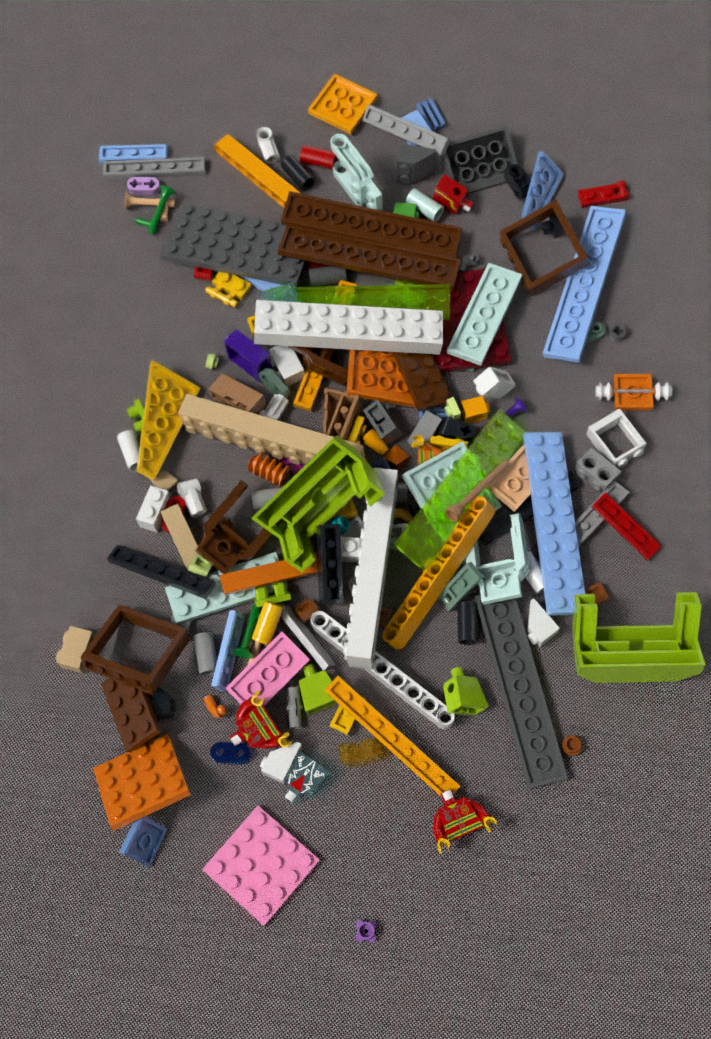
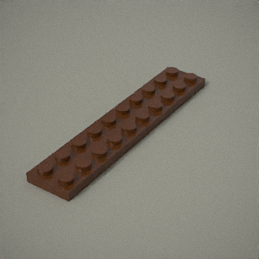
M289 191L281 218V225L285 226L291 225L456 258L462 228L292 191Z
M291 225L286 226L278 248V255L451 291L454 290L461 264V259Z

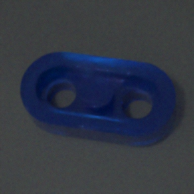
M218 742L210 750L211 758L218 764L245 765L251 759V751L245 744L235 746L234 743ZM223 749L224 753L220 756L217 755V751ZM240 750L244 751L242 757L237 756V752Z

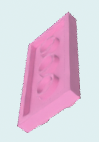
M281 632L225 689L240 704L252 697L258 690L260 691L257 696L259 699L266 697L263 702L265 707L310 659Z

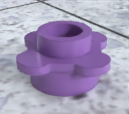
M357 921L356 940L358 942L368 940L371 943L376 940V922Z

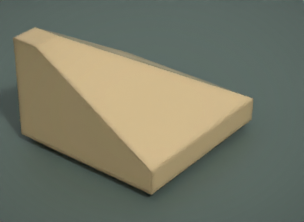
M167 471L157 474L156 478L151 480L154 486L169 491L179 482Z

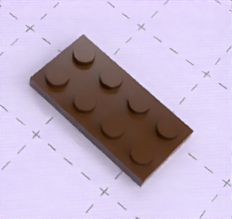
M393 352L417 411L446 406L447 399L452 397L433 354Z
M129 663L126 665V667L138 671L136 664ZM110 678L101 683L126 752H133L161 732L146 692Z

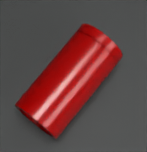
M303 145L300 153V162L332 170L334 163L338 159L333 151Z

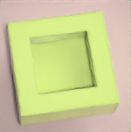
M454 397L447 399L446 407L444 408L448 418L451 417L459 421L461 419V412Z
M196 553L188 571L207 577L212 564Z

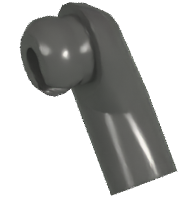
M475 253L463 256L458 272H464L466 268L476 265L479 261V256Z

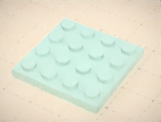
M463 441L402 475L441 543L447 539L459 519L456 522L451 521L446 516L445 510L451 504H458L485 478ZM486 488L478 495L486 498L495 511L502 507L497 497ZM470 503L463 509L462 515L464 514Z

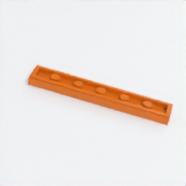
M317 552L314 553L315 561L303 572L282 560L222 574L219 576L224 595L318 573Z

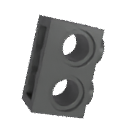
M378 399L363 410L380 438L388 445L404 435L387 407Z

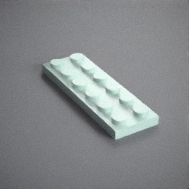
M488 263L450 342L447 354L480 366L482 365L519 286L522 274Z
M276 552L234 565L228 573L278 562L279 559ZM218 570L208 573L206 577L214 580L216 583L207 599L172 586L165 587L176 624L179 625L252 601L256 598L255 588L224 595L219 576L223 573ZM283 581L286 589H288L287 582ZM273 584L265 586L268 595L275 593Z

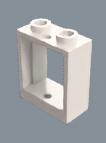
M620 408L589 426L586 434L600 454L619 468L626 465L629 459L641 456L646 446L644 439ZM618 424L634 445V448L615 458L599 435Z

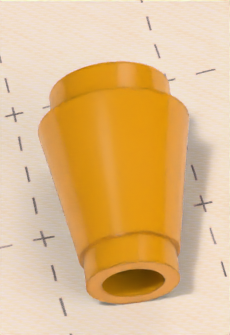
M371 429L362 438L365 441L364 444L381 457L390 450L374 429Z

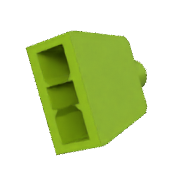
M313 664L303 667L306 678L299 680V685L307 716L338 704L324 691L332 683L326 671L323 670L317 673Z
M462 667L453 668L451 670L452 678L443 685L448 714L477 715L488 708V703L477 678L464 676Z

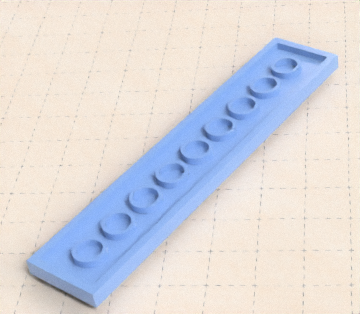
M597 206L590 207L579 242L591 264L568 276L547 338L543 357L576 363L580 362L626 217V210Z
M525 432L523 438L547 616L573 615L574 594H585L562 432Z

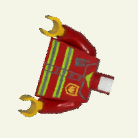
M257 690L252 697L241 703L235 721L239 730L229 736L235 746L246 740L251 748L269 749L280 746L287 748L293 742H288L285 739L290 734L286 732L280 736V730L263 706L266 697L259 699L257 696L260 691Z
M452 789L440 793L445 805L437 808L432 827L440 854H442V846H447L448 851H450L451 841L484 825L488 832H491L489 824L494 823L498 827L496 819L491 817L486 809L472 798L466 799V797L462 796L456 799Z

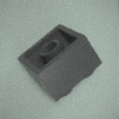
M401 144L397 158V182L416 184L434 174L436 149Z

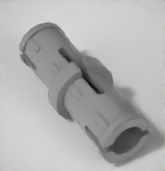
M300 687L287 688L289 729L302 728L301 710H303V705L300 704Z

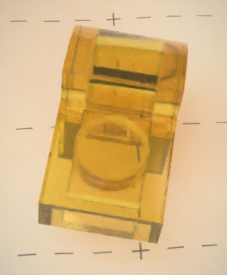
M368 738L356 744L343 743L338 746L343 766H348L349 769L370 765L386 758L382 743L375 738Z

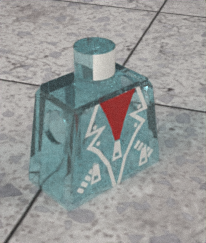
M298 751L284 778L285 784L290 787L284 798L292 804L295 803L300 795L310 799L331 778V773L304 753Z

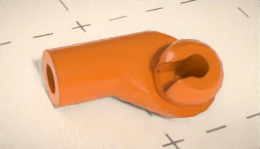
M212 695L203 698L208 711L215 718H222V715L227 713L224 705L217 706Z

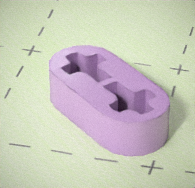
M132 177L127 181L128 190L133 195H156L161 189L158 179L154 177Z

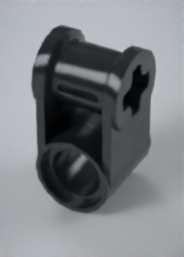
M513 164L505 172L504 179L512 189L515 197L518 200H522L528 193L531 179L521 165ZM511 172H515L517 177L512 176Z
M444 418L438 436L448 439H466L468 445H471L475 441V428L470 423L457 421L452 418Z

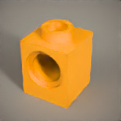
M483 396L461 401V412L464 421L473 424L487 420L490 406L488 401H484Z

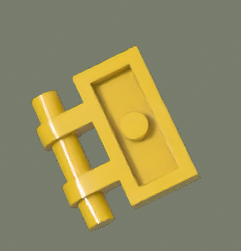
M218 272L212 280V284L215 287L207 286L205 292L210 294L211 298L223 301V304L236 308L239 302L235 299L243 300L252 288V285L234 274ZM222 291H225V292H227V293H229V294H228V295H225V294L222 293Z

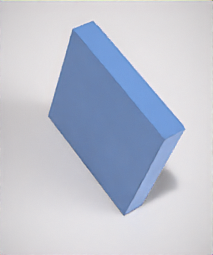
M146 816L134 821L119 853L150 867L167 832V828Z

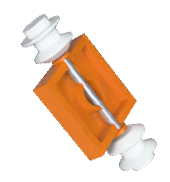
M614 374L613 388L609 382L606 386H602L601 382H599V386H595V397H598L599 401H601L602 397H606L607 401H609L614 396L615 411L619 408L621 411H652L654 408L653 396L657 401H659L660 397H664L667 401L668 397L672 396V386H669L668 382L664 386L657 382L655 387L652 388L651 374Z

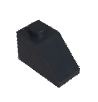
M160 687L157 688L153 695L147 693L157 721L174 718L173 712L176 711L175 699H172Z

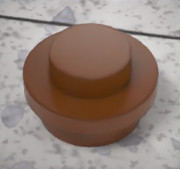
M574 735L565 737L562 742V749L569 756L578 755L583 747L580 738Z

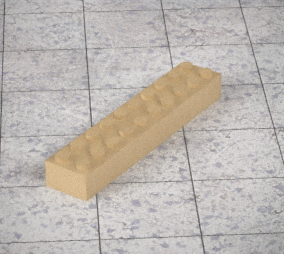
M186 394L178 412L186 431L195 434L197 432L209 439L217 438L226 444L234 443L243 449H254L257 453H267L276 459L290 458L289 461L296 465L300 463L306 465L334 438L333 436ZM346 441L366 460L363 445Z

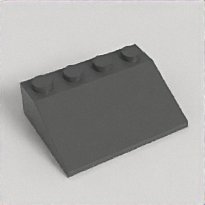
M507 126L450 142L444 156L440 155L446 175L467 188V193L506 182L504 179L505 172L513 164H518ZM511 172L512 176L517 177L515 172Z

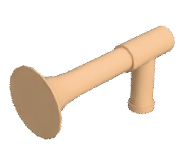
M126 191L125 208L127 210L131 205L158 206L160 199L136 198L130 196ZM174 199L167 200L160 217L161 221H168V207H174Z

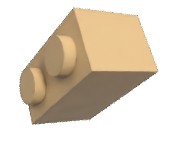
M70 626L68 631L64 633V643L62 649H59L57 652L56 663L61 668L84 673L85 669L81 655L94 639V633Z

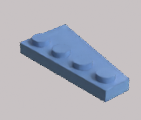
M545 151L538 153L521 219L550 203L564 175ZM539 223L531 226L530 229H536Z

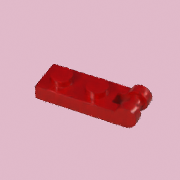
M623 180L616 184L578 190L577 195L581 209L627 201L630 195L626 191V181Z

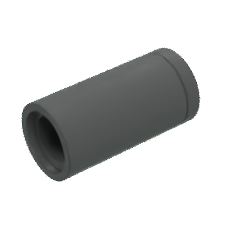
M327 266L309 269L311 287L339 283L340 280L347 281L344 268Z

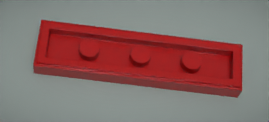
M606 492L591 506L647 561L661 548V545Z

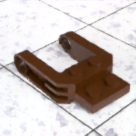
M288 346V348L304 355L303 360L308 370L347 387L348 370L323 359L328 348Z
M242 480L204 524L206 538L195 550L223 574H227L236 562L251 560L272 534L263 528L253 542L248 545L238 534L220 522L248 488V485ZM281 518L276 525L279 526L284 519Z

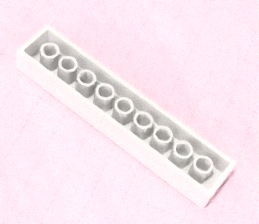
M256 300L254 344L440 355L443 345V311Z
M374 468L379 476L385 494L372 507L368 505L366 500L367 510H364L363 516L364 529L362 528L360 537L362 543L358 549L360 566H356L355 569L357 585L353 584L352 596L354 604H350L349 615L351 616V623L347 624L346 635H348V642L344 643L343 650L349 667L372 670L398 492V470Z

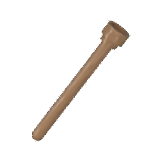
M503 460L458 504H451L445 510L446 516L451 521L456 522L462 516L463 509L509 466V461Z

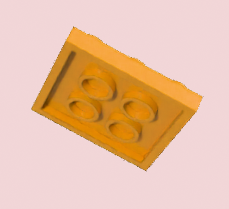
M334 73L308 108V114L351 135L362 121L368 104L373 105L378 99V94Z

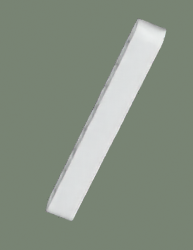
M323 611L313 613L311 616L313 630L343 653L344 643L348 642L347 629ZM318 619L325 620V623L321 626L315 624ZM333 631H339L341 633L338 637H332L330 635ZM375 651L373 670H364L439 728L444 730L450 729L454 724L455 715L448 714L447 706ZM380 666L387 668L385 673H378L376 670ZM395 678H400L403 680V683L396 686L392 681ZM411 690H416L419 693V695L415 698L409 697L408 692ZM431 702L435 707L432 710H426L424 704ZM444 714L451 718L447 723L440 720V717Z

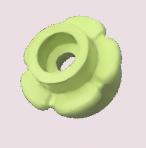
M208 353L206 368L212 370L213 367H217L219 357H215L216 353Z

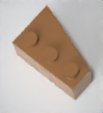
M223 373L208 389L210 397L220 404L258 415L262 410L266 409L263 394Z
M325 388L323 434L333 437L338 435L343 440L348 441L357 415L360 416L363 408L359 395L347 396L345 392Z

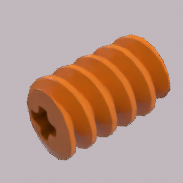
M260 452L258 456L254 455L248 463L247 471H253L254 475H259L261 479L266 478L267 482H272L275 486L279 485V488L283 487L289 475V466L287 465L282 469L283 463L280 462L276 465L277 459L269 462V455L263 459V452Z

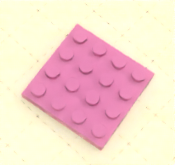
M257 806L202 870L263 926H266L320 860L261 807Z

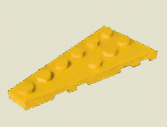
M154 360L150 362L137 464V472L151 480L156 478L183 424L178 412L186 394L197 396L200 387Z

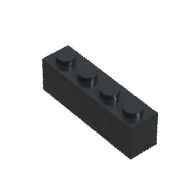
M340 524L316 525L319 603H343Z

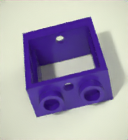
M235 329L226 336L224 341L228 359L262 383L259 373L264 368L272 369L270 355Z

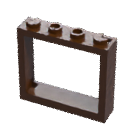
M557 200L499 231L502 237L499 239L502 247L508 249L507 256L510 262H515L517 266L514 268L515 272L522 274L524 281L521 283L525 291L529 290L532 296L591 264ZM555 214L578 257L531 282L509 239Z
M118 604L81 655L83 667L153 695L188 644L187 629L180 625L168 623L164 619L152 617L147 613L138 612L131 607ZM122 621L173 639L149 675L98 656Z

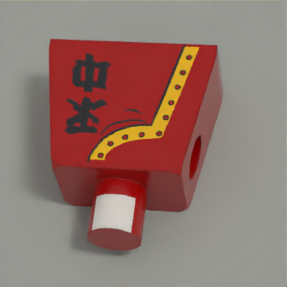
M443 174L436 186L432 198L434 201L444 206V210L452 214H457L460 208L469 212L474 203L465 198L468 191L467 188Z

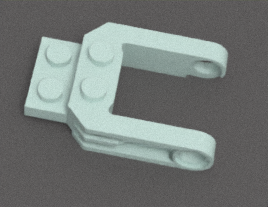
M335 134L330 140L331 149L340 161L333 165L334 177L355 205L367 206V208L383 211L382 193L371 179L374 177L371 168L344 134ZM337 141L344 142V145L338 147L335 145V143ZM343 167L346 171L339 173L337 169Z
M520 513L510 515L512 528L510 529L515 559L502 560L481 566L478 540L466 556V564L472 562L484 576L476 584L480 587L483 605L522 597L520 582L528 574L530 568L524 525Z

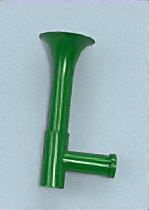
M159 185L162 191L161 198L152 220L149 221L140 217L135 219V224L149 227L147 233L154 235L168 198L170 195L176 194L173 189L167 186Z
M256 605L252 607L242 645L239 649L233 651L236 656L243 659L253 658L249 647L261 607H256Z

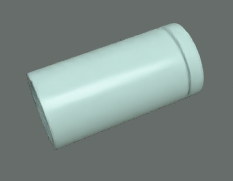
M416 188L406 198V203L416 204V210L434 222L443 214L444 206Z

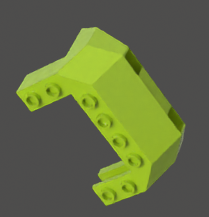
M337 435L251 519L280 539L285 561L300 572H303L315 561L309 538L316 533V525H324L327 521L331 520L334 514L340 508H343L354 495L359 498L365 495L368 505L372 507L382 499L385 492L377 472L354 447ZM281 518L284 519L279 526L276 525Z
M676 592L673 625L597 626L598 607L595 604V594H574L572 629L577 675L594 683L677 682L702 673L706 664L698 642L702 606L697 592Z

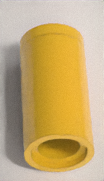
M269 601L264 602L252 635L253 640L266 645L271 643L284 607Z

